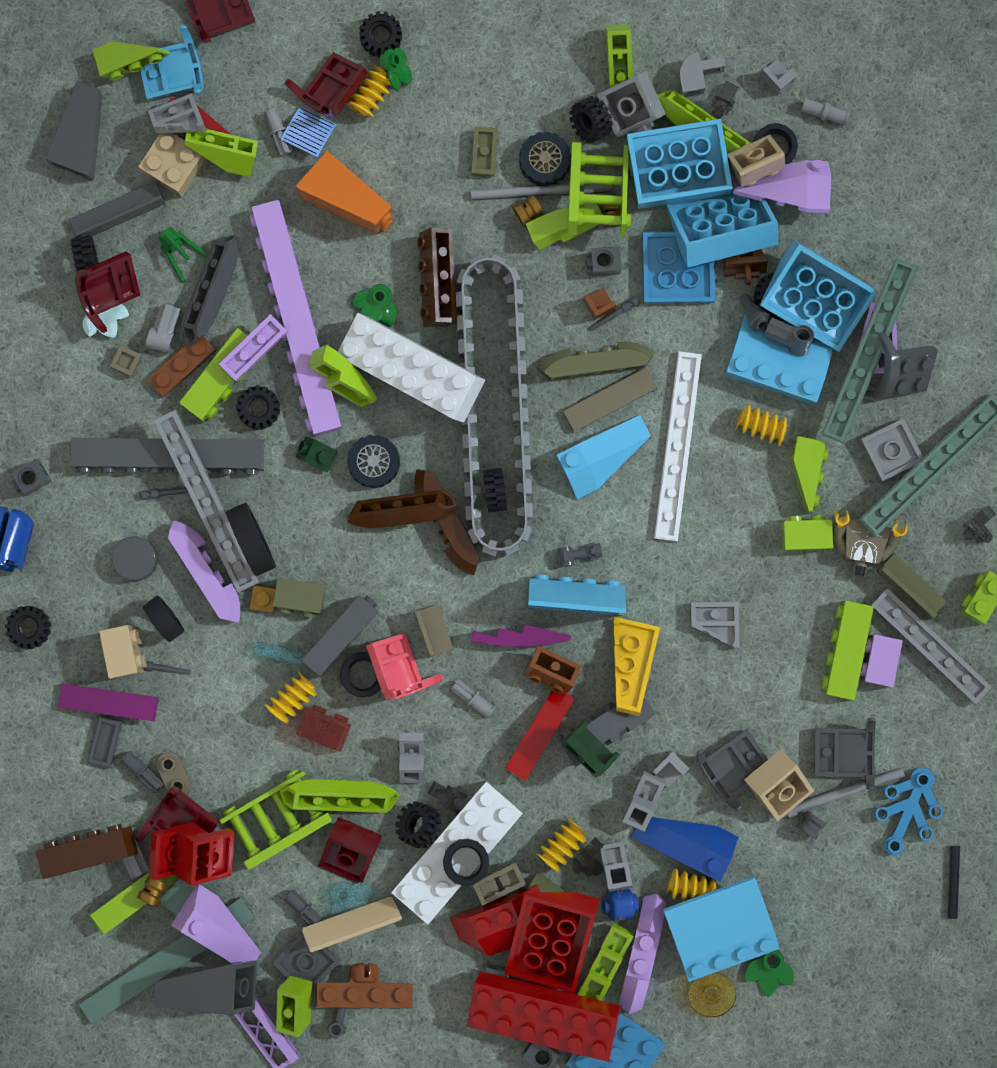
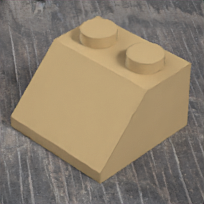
M771 135L727 154L735 179L741 187L753 185L757 180L765 176L775 175L779 170L785 168L784 152Z

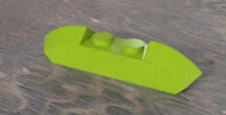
M675 90L665 91L657 95L666 113L663 117L672 126L716 120L712 115ZM722 123L727 154L750 144L748 140Z
M309 779L296 782L280 790L284 804L296 810L387 813L394 807L400 797L396 790L386 785L369 781Z

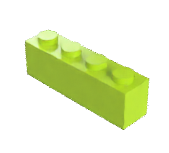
M239 328L234 331L179 402L204 423L207 419L210 421L218 412L216 407L219 403L227 401L233 393L231 388L236 381L219 363L248 336ZM246 372L237 382L240 383L245 378L248 372Z
M842 601V605L837 606L835 619L839 620L837 629L833 628L830 642L834 643L832 652L828 651L826 657V665L829 666L827 675H823L821 689H824V695L855 700L874 606L851 601Z

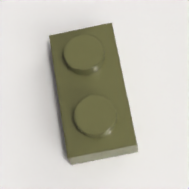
M474 127L471 175L495 177L498 128Z

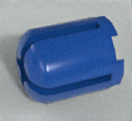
M0 507V570L13 572L14 568H18L22 572L34 526L33 520L20 510L12 509L10 512L7 507Z

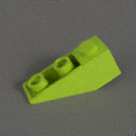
M114 41L93 49L100 77L108 78L111 81L124 78V74L129 72H139L143 70L145 65L160 63L163 61L162 58L171 55L170 51L160 48Z
M797 436L794 440L790 462L805 512L811 513L813 508L817 509L819 503V495L816 494L817 486L822 485L824 472L820 470L822 462L827 460L828 448H825V441Z

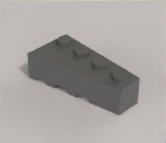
M644 697L640 716L616 711V705L610 702L601 708L602 714L596 718L590 715L581 722L586 720L589 723L586 728L605 746L622 737L624 733L633 730L654 716L655 713ZM570 728L560 735L562 739L558 742L576 767L581 763L561 744L574 730Z

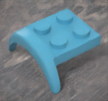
M185 25L179 27L184 42L160 48L170 51L171 55L162 58L163 61L160 63L145 65L143 70H141L148 101L189 91H194V94L203 92L204 80L200 60L192 36Z

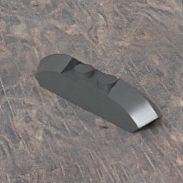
M235 235L219 237L212 243L180 326L182 335L191 345H194L205 336L214 323L237 263L238 246Z

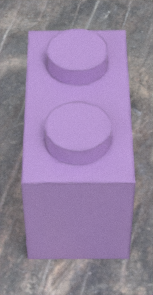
M876 634L871 635L870 639L867 638L865 648L867 656L866 661L862 663L860 673L862 682L894 687L903 640Z

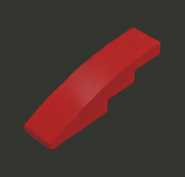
M551 691L505 766L507 770L523 780L527 779L573 703L574 697L569 694H557Z

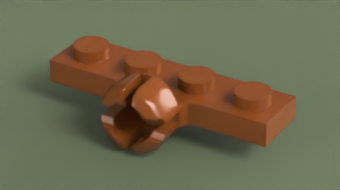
M356 963L350 967V979L347 983L317 982L315 984V1008H413V983L380 982L377 964L368 963L365 964L364 968V963Z

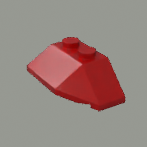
M538 884L498 898L483 906L480 905L450 916V921L458 939L487 956L510 949L525 892H541Z

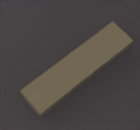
M646 367L564 410L563 413L573 432H576L656 390L658 387Z

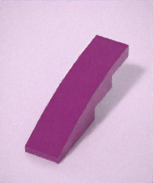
M524 624L522 633L499 628L497 637L473 631L471 641L494 646L531 647L570 641L571 635Z
M61 683L58 707L155 721L158 697Z

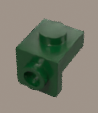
M305 437L297 447L298 453L296 458L328 473L338 451L313 438Z

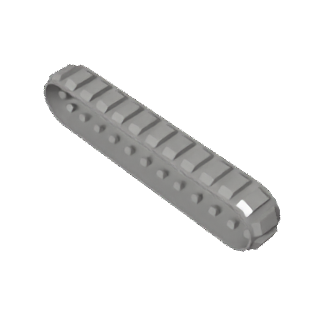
M494 254L492 258H484L480 255L469 260V267L467 270L461 269L457 280V286L462 291L456 292V307L458 311H463V315L457 316L458 334H464V339L458 340L459 357L465 358V362L459 363V366L475 374V368L467 366V353L474 352V344L466 343V330L473 328V321L465 319V306L472 305V297L464 296L465 285L472 286L474 279L470 275L474 272H477L479 275L485 272L484 268L490 267L492 272L497 274L499 271H502L506 274L503 277L505 284L512 283L514 294L507 295V303L514 304L515 317L508 319V326L515 327L516 341L509 342V349L516 351L517 365L510 366L511 374H517L518 388L512 389L511 393L512 397L519 398V412L512 414L513 421L520 422V436L514 437V444L521 445V459L515 460V468L522 469V483L516 484V492L523 493L524 507L517 508V516H524V528L517 527L515 534L520 537L519 540L515 543L511 539L504 541V548H496L497 542L491 539L488 545L481 540L485 536L483 529L476 530L474 519L481 517V510L474 509L473 495L480 494V486L473 485L472 471L479 470V462L472 461L471 448L478 446V439L471 438L470 424L477 422V415L470 414V412L465 421L462 422V428H468V434L462 435L463 451L469 452V458H463L464 475H470V482H464L465 498L471 499V505L465 506L466 522H472V529L468 530V534L473 545L479 543L483 547L482 553L496 557L497 553L504 552L506 557L520 551L518 545L521 541L527 543L532 528L527 526V520L533 519L532 503H527L526 496L532 495L531 479H525V473L531 471L530 455H524V449L530 447L529 432L523 431V425H528L529 419L528 408L522 407V402L527 401L528 398L527 384H521V378H526V360H520V355L525 354V337L519 336V332L524 331V313H518V308L523 307V290L517 289L521 279L516 268H510L506 264L507 259Z

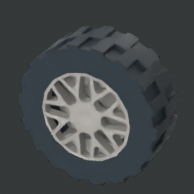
M380 435L361 437L352 445L348 452L347 463L349 472L355 481L364 487H384V485L392 482L400 468V457L395 445L389 439L383 438Z

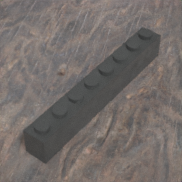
M71 438V467L77 468L79 473H92V469H101V473H115L116 469H125V473H139V469H149V473L162 474L163 469L173 470L172 473L179 474L163 439ZM191 439L208 474H211V470H220V474L226 475L234 474L235 470H244L246 475H258V471H264L265 442L263 440Z

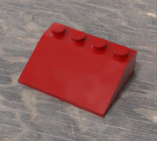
M525 892L505 974L575 994L600 899L577 892Z

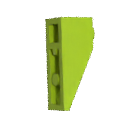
M629 24L605 25L609 88L633 77L631 29Z
M206 129L207 131L186 132L184 143L186 146L226 172L251 177L258 141Z

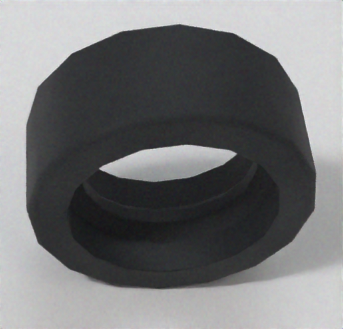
M779 123L768 124L761 128L753 142L769 134L782 135L788 142L789 147L788 153L785 156V164H790L796 156L798 149L797 137L794 132L786 125Z
M160 596L154 597L143 605V610L147 617L168 642L173 641L185 632L176 615Z
M359 652L352 654L341 667L340 678L342 685L347 692L357 697H369L381 690L378 679L370 688L359 689L351 683L349 671L352 665L362 660L372 663L369 653Z
M469 838L459 839L453 842L445 851L443 858L444 871L447 877L455 884L462 886L474 885L487 874L489 867L488 853L478 841ZM461 848H471L480 857L481 864L479 870L471 876H461L452 867V857Z

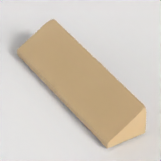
M390 896L303 927L302 933L309 951L314 952L400 921L402 917L394 899Z

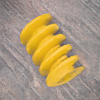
M373 65L375 71H369V79L365 78L362 81L364 87L359 86L357 88L358 94L354 93L351 96L353 102L348 101L346 103L352 111L361 117L368 116L373 118L374 115L370 109L379 110L376 101L385 102L381 94L390 95L387 86H391L388 74L376 65Z
M747 404L739 414L735 431L739 426H742L743 434L748 429H751V437L760 432V440H763L768 435L769 443L771 444L775 439H778V446L780 447L787 430V418L783 416L778 421V414L775 413L769 418V411L767 410L760 415V408L758 407L751 412V405Z
M298 671L300 679L291 678L293 686L284 684L286 693L278 690L279 699L270 698L272 706L264 704L278 720L286 724L289 722L287 714L293 717L296 716L294 707L302 710L301 701L309 703L308 694L314 697L317 695L313 684L300 671Z
M567 818L569 827L565 825L560 826L563 834L555 831L553 834L556 841L547 839L550 847L541 846L543 855L537 853L547 865L557 872L560 871L558 862L564 865L567 864L565 855L571 858L574 856L571 849L580 850L578 841L584 844L587 843L584 836L586 833L570 818Z
M674 868L669 877L666 896L669 892H672V899L675 900L678 894H681V900L684 902L688 896L692 899L717 890L718 885L716 886V880L713 878L707 884L705 876H701L699 881H697V874L695 873L688 879L687 871H683L679 877L678 869Z

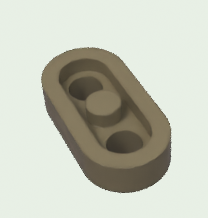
M173 752L162 754L157 760V768L167 792L176 782H180L182 784L181 791L188 795L191 790V781L181 758ZM166 760L173 762L171 769L165 767Z

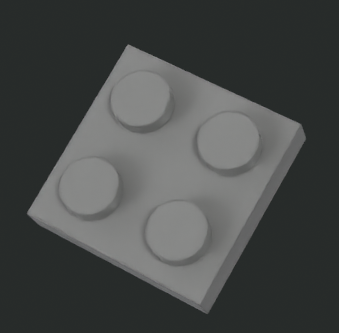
M904 418L860 439L881 482L913 467L923 458Z

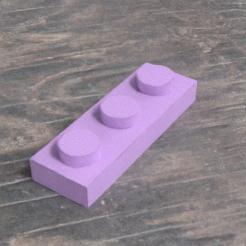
M270 314L219 365L237 382L288 332Z

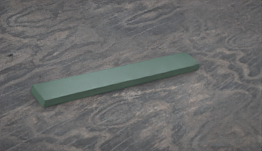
M898 258L895 259L822 432L823 436L842 444L845 443L883 353V346L878 337L879 333L884 332L890 336L918 266Z
M992 394L985 397L858 519L873 538L881 533L997 421V399Z
M242 897L227 906L241 926L254 918L253 913ZM183 935L78 1005L92 1025L207 948L189 936Z

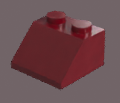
M338 817L328 837L318 867L362 885L382 835Z

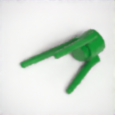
M173 227L167 228L158 238L163 244L160 248L167 255L182 283L185 282V278L170 250L172 252L178 251L185 260H189L190 257L181 247L183 242H185L205 258L209 254L185 237L181 231L176 232Z

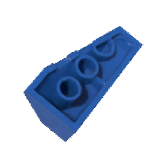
M651 817L645 832L636 828L632 835V838L719 882L731 861L739 838L718 826Z

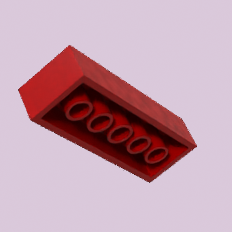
M480 971L474 984L466 1027L609 1062L622 1006Z

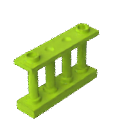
M572 142L568 211L569 235H577L578 225L583 226V223L620 225V237L625 238L626 228L631 226V214H627L628 169H631L628 145H624L623 157L586 155V152H581L580 142ZM585 164L622 166V176L590 175L580 172L581 166L585 167ZM584 184L621 186V196L584 194V191H580V186H584ZM583 204L621 205V216L583 214V211H579V206H583Z
M298 769L292 771L285 776L287 781L239 809L233 806L223 812L225 817L220 819L221 824L230 820L248 851L247 856L249 859L244 861L248 870L334 820L329 812L323 814L322 810H308L311 815L309 817L311 822L302 826L301 823L297 822L290 808L284 804L280 790L291 783L294 784L302 781L300 778L307 775L305 770L299 772ZM269 796H272L290 827V835L283 839L280 835L276 834L259 802ZM251 808L269 839V847L263 851L255 846L238 816Z

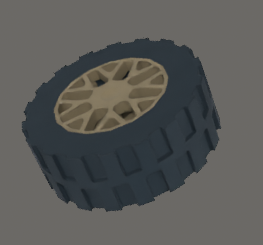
M545 131V133L538 132L534 136L531 135L523 143L519 155V166L524 177H527L529 182H533L538 186H548L551 184L555 185L558 181H562L565 178L571 164L570 148L568 144L566 145L565 140L558 137L555 133L551 134Z

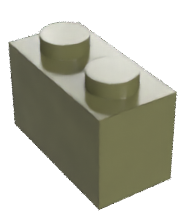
M277 578L273 607H277L280 613L292 614L293 610L302 611V616L316 618V613L322 614L326 586Z

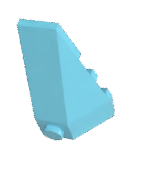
M641 415L557 454L556 459L576 498L579 499L599 489L651 435Z

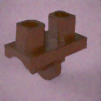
M762 249L748 252V257H740V254L728 257L724 263V277L735 276L736 280L744 279L745 285H751V278H759V274L767 273L768 255H764Z

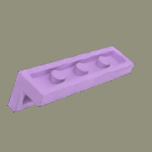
M257 994L255 995V1010H252L258 1018L257 1024L247 1023L244 1019L245 1012L234 1014L273 1068H285L290 1063L292 1064L299 1059L301 1054L287 1035L276 1032V1020ZM251 1027L256 1028V1034L251 1029ZM260 1028L266 1029L272 1037L271 1044L260 1041L258 1038ZM265 1047H271L270 1053ZM274 1048L280 1049L287 1058L280 1065L273 1059Z

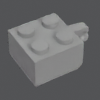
M646 71L597 94L599 101L602 100L604 102L603 107L607 106L609 109L607 114H611L612 118L609 121H612L613 125L611 127L617 137L630 131L636 133L652 130V127H654L653 121L666 114Z

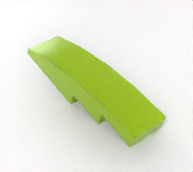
M149 872L90 915L103 935L147 904L136 897L144 889V882L147 876H149ZM172 875L157 880L170 887L179 878Z
M612 923L576 995L603 1000L634 937L633 932Z

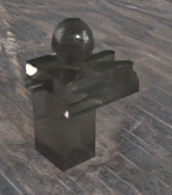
M726 81L721 92L715 93L711 105L714 108L711 113L714 118L721 119L723 113L728 115L729 111L732 110L735 103L733 98L738 91V86Z
M989 505L963 525L965 527L961 536L963 540L970 541L974 538L977 543H990L993 540V535L985 526L996 515Z
M436 781L433 782L427 793L439 800L438 805L456 814L459 813V809L464 808L465 798L468 797L462 791L449 785L445 787Z
M596 837L572 860L574 862L572 866L573 873L580 874L584 872L587 877H590L591 875L598 876L603 872V865L594 855L604 845Z

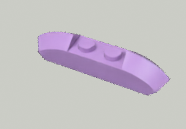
M173 521L168 539L220 619L239 623L240 603L235 587L232 583L225 587L222 585L226 582L219 570L214 572L210 566V563L213 561L207 551L201 552L200 550L206 544L205 540L191 527L181 522Z
M658 894L644 896L641 903L618 1004L628 1014L642 1010L665 916L663 909L667 905V902Z

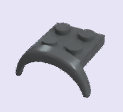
M880 332L878 337L882 343L885 357L884 374L879 387L875 391L867 390L865 395L870 398H885L927 391L938 350L933 345L896 350L889 336L884 332Z
M875 718L867 719L865 729L815 728L814 776L864 777L866 789L874 790Z
M745 729L707 757L703 749L696 753L699 766L719 796L732 809L736 811L741 810L742 805L734 797L749 787L744 779L768 760L749 731Z

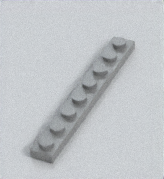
M175 409L154 419L153 421L237 593L259 583L258 576L253 574L241 551L227 518L226 510L177 410Z

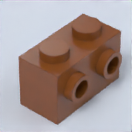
M538 646L531 654L523 675L527 676L533 683H542L550 687V690L554 693L566 695L573 687L581 665Z

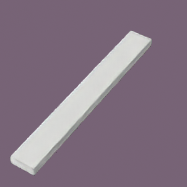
M681 351L677 353L654 539L678 541L702 354Z

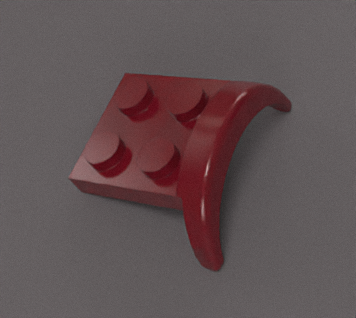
M185 0L196 32L204 44L211 42V37L255 22L248 0Z
M333 52L305 91L290 79L285 81V85L313 110L326 117L335 118L369 72L364 67Z
M127 251L91 267L81 269L76 273L75 285L82 308L90 321L102 333L107 332V327L98 314L140 296L131 254Z
M172 786L138 832L135 840L142 842L152 829L158 831L190 822L211 833L215 831L220 821L184 794L178 787Z

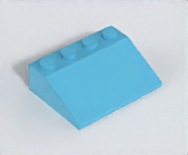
M721 119L627 134L637 209L731 194L733 187Z
M731 191L729 195L666 205L681 255L687 267L778 245V222L766 199L759 201L735 195Z
M793 239L777 266L760 306L794 326H809L814 331V338L840 352L878 291L868 283Z
M745 312L724 376L814 406L818 402L825 381L833 348L813 338L808 353L804 356H796L789 351L788 346L764 337L766 329L753 331L750 328L747 313Z
M535 574L534 579H529L527 608L617 616L626 614L625 586H620L619 581H606V585L596 584L595 579H582V583L572 582V577L559 576L558 581L549 580L548 575Z
M754 876L663 909L682 967L689 982L780 949Z

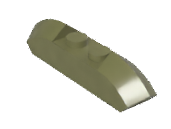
M617 342L618 350H613V347L600 348L597 353H590V350L577 351L574 356H572L569 348L548 356L536 369L550 381L642 369L650 361L655 351L634 342Z

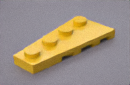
M614 616L616 711L640 716L660 627Z

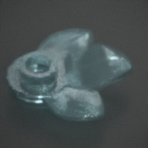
M346 882L335 884L330 892L333 901L331 910L333 917L367 905L366 901L375 895L373 888L362 882L352 885ZM345 891L347 896L339 898V893Z

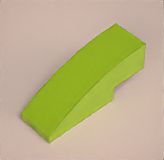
M583 204V206H579V211H583V214L603 215L599 204ZM569 206L538 217L526 223L533 243L541 250L560 239L565 243L599 224L583 223V226L578 225L577 235H569Z
M328 345L312 351L308 368L327 378L325 387L361 408L376 402L377 397L361 373L339 352Z

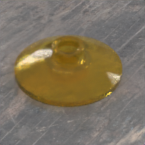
M715 972L692 981L688 989V1000L693 1010L705 1017H719L729 1012L734 1006L736 988L730 978L722 973ZM709 989H715V990H716V991H715L714 993H712V994H710V993L707 992Z

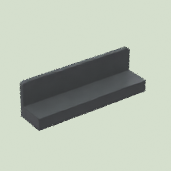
M156 181L69 220L74 229L75 237L95 236L166 203Z

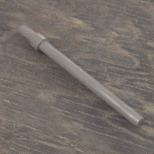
M570 184L471 190V200L569 194ZM584 184V186H580V191H584V194L612 191V185Z
M899 768L875 776V787L905 777L903 769ZM865 780L804 800L784 817L789 819L798 816L797 813L867 790ZM766 813L769 822L775 821L770 813Z

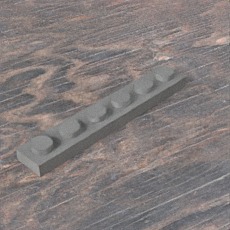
M888 588L870 605L874 606V610L974 705L992 688Z

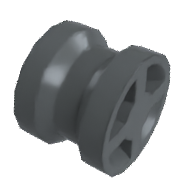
M806 810L802 822H798L796 827L816 840L819 830L824 828L826 823Z

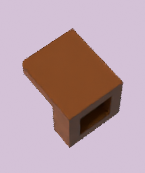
M604 288L590 296L587 294L583 298V302L594 321L616 308V303L611 301Z

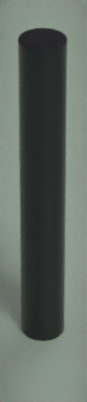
M960 846L950 847L948 918L958 919Z

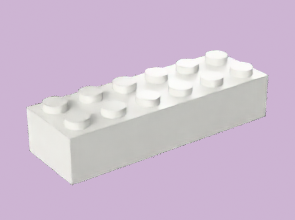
M357 313L338 350L351 364L460 422L465 421L485 382V379L360 313Z
M485 781L391 893L425 923L429 924L461 886L450 880L444 871L443 858L447 848L459 839L469 838L478 841L489 854L523 814L522 811ZM461 848L452 857L454 871L464 877L470 876L481 863L478 853L471 848Z

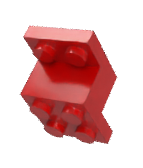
M190 822L151 832L149 877L157 880L175 875L188 885L194 886L231 876L234 831L227 828L208 833L195 823Z

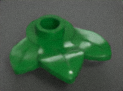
M400 48L387 49L380 55V65L385 72H388L389 82L396 92L399 91L401 83L407 85L412 81L410 67L405 64L407 56Z
M376 284L370 290H362L355 295L352 305L361 309L360 314L368 316L377 322L381 320L389 327L396 320L397 308L391 301L392 291L387 285ZM377 292H382L384 294L383 300L377 299Z
M779 950L761 955L759 959L751 961L745 972V980L747 982L758 980V984L766 996L772 995L780 983L785 985H792L793 970L784 962V956ZM775 956L776 962L769 964L767 962L768 957Z

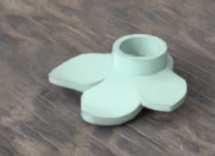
M123 304L98 314L107 327V332L100 333L110 338L116 337L118 329L117 320L129 316L128 310ZM85 315L82 323L83 329L91 337L99 330Z

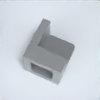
M775 60L768 67L765 66L761 70L760 76L779 95L796 80L798 73L793 68L788 71L779 60Z
M670 751L651 772L655 776L666 780L665 786L670 787L690 768L673 751Z

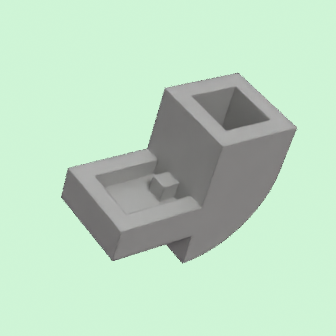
M699 52L688 56L683 62L678 75L680 94L684 97L704 94L706 89L704 75L724 72L726 67L724 57L718 58L717 55L705 57L701 61Z
M414 731L399 733L400 783H424V733Z
M644 771L629 800L622 822L645 832L666 780Z
M623 841L600 845L608 892L632 888L631 874Z

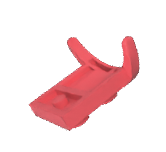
M406 633L366 645L386 701L415 693L443 680L442 674L421 679Z

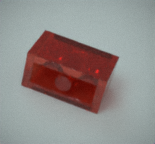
M314 704L312 708L306 707L296 734L341 752L352 727V724L347 723L349 718L337 713L332 717L325 714L327 709Z

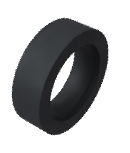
M247 502L227 510V518L253 574L259 576L276 568L268 544Z

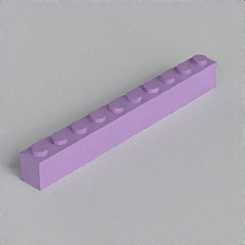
M279 200L253 206V214L249 215L253 229H258L259 237H255L258 250L264 251L265 259L261 260L265 274L270 273L272 280L268 282L271 296L276 295L278 304L274 305L277 319L282 318L284 328L288 332L283 337V341L288 340L290 349L286 350L289 363H294L296 372L292 374L296 387L300 386L303 395H299L302 409H307L309 417L305 418L308 432L313 431L316 437L341 430L342 425L333 392L325 387L327 378L308 368L312 351L320 348L281 203Z

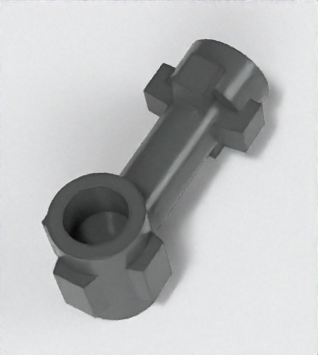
M593 542L589 543V548L572 551L571 546L558 548V553L556 554L557 561L562 568L575 565L574 560L591 557L592 561L598 560V558L602 557L600 543L595 544Z
M336 1008L334 1022L328 1024L327 1030L332 1038L337 1039L346 1033L347 1027L343 1024L346 1008Z

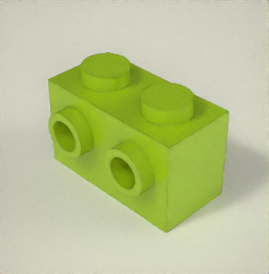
M825 515L811 516V520H802V516L787 517V521L781 523L782 551L830 550L833 548L832 519L825 520Z
M991 571L984 572L983 574L980 573L973 583L975 586L971 594L968 593L961 602L963 607L959 613L979 625L986 624L997 606V575Z
M290 975L284 983L280 984L277 990L276 1032L299 1037L311 1023L312 981Z

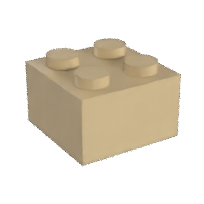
M160 133L138 168L144 175L182 198L203 166L206 158L184 144L185 140L174 133Z
M125 625L99 631L109 679H119L144 673L147 662L145 654H141L139 644H142L140 630H136L135 626Z
M782 749L744 779L762 806L777 822L814 792L801 770Z

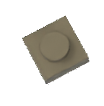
M120 345L110 367L133 377L143 356Z

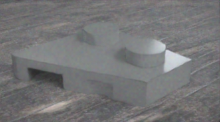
M192 93L148 111L156 133L207 131Z
M739 602L690 603L691 627L734 648H740Z

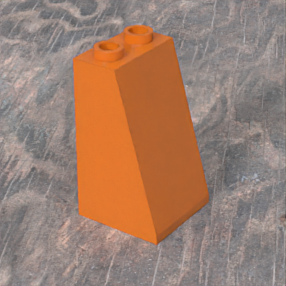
M328 151L296 185L298 195L302 200L376 234L381 230L385 232L393 223L392 206Z

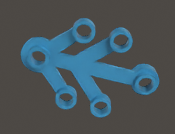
M927 768L915 769L909 780L896 785H887L883 793L888 799H895L899 793L912 789L909 798L886 807H877L874 811V816L879 821H886L889 816L903 811L893 836L887 837L883 842L884 850L890 855H898L903 851L904 844L902 839L912 815L918 827L919 838L924 841H929L933 838L934 832L928 827L918 802L921 794H923L928 805L927 813L931 818L939 819L943 815V809L940 805H937L931 789L935 781L934 775ZM921 775H924L927 778L925 784H920L919 777ZM893 787L895 794L890 797L887 794V790ZM934 807L939 809L937 816H933L931 813ZM881 809L886 812L884 818L878 817V811ZM924 829H928L930 832L927 838L922 836ZM893 841L898 843L896 850L890 848V844Z

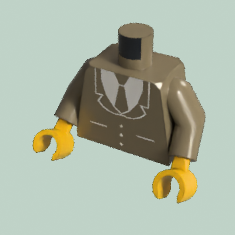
M838 510L834 511L836 522L834 524L833 541L838 553L843 555V560L854 561L851 574L854 576L866 577L868 564L878 565L880 562L886 561L896 550L902 536L908 530L907 523L904 528H897L899 520H895L893 531H891L892 528L886 527L873 538L860 522L850 520L847 510L842 518L839 517Z

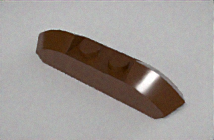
M416 470L415 493L443 490L434 473ZM453 510L447 516L434 520L433 523L439 522L442 530L438 531L445 544L448 542L451 544V546L443 550L449 560L462 571L474 576L480 557Z
M445 490L356 501L347 522L363 528L417 524L441 519L450 514L457 507V504L452 494Z

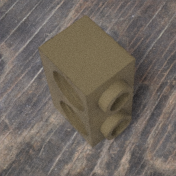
M513 861L486 874L473 887L483 906L525 886L526 882L516 861Z

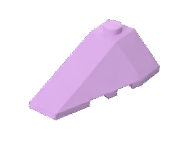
M804 160L785 164V168L779 170L777 174L765 176L750 186L741 187L735 176H731L732 192L735 195L759 201L767 198L777 201L776 205L784 207L785 203L798 206V210L803 212H830L831 172L828 161Z
M200 884L195 886L171 924L180 932L232 964L257 960L261 953L221 899Z

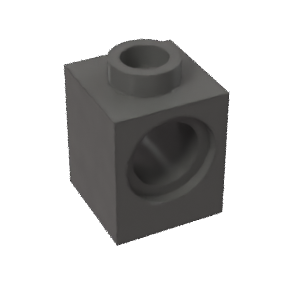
M620 246L591 248L590 255H586L587 270H592V276L621 273ZM605 256L609 259L610 264L602 267L597 263V259Z
M34 459L11 473L14 478L11 482L18 493L22 492L27 496L52 482L41 461L38 459ZM33 472L35 480L32 484L27 485L24 480L25 476Z
M529 1043L521 1054L522 1059L535 1068H556L560 1062L558 1059L559 1051L534 1043ZM541 1050L549 1053V1058L544 1062H540L535 1058L537 1052Z

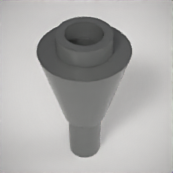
M747 293L742 294L740 300L745 306L750 328L753 331L766 329L772 318L771 315L754 303Z

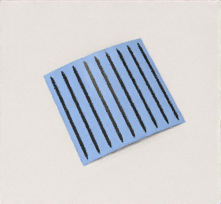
M299 107L282 135L281 140L318 157L337 124Z

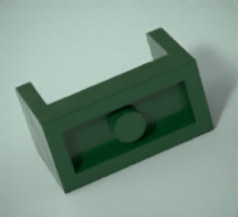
M585 720L561 744L596 778L601 776L620 754L618 752L611 753L586 728L589 723Z

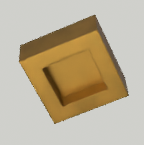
M253 585L250 609L274 613L275 607H273L276 589Z

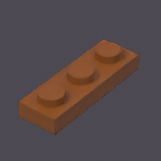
M205 337L194 345L188 342L147 380L164 398L216 352V349Z

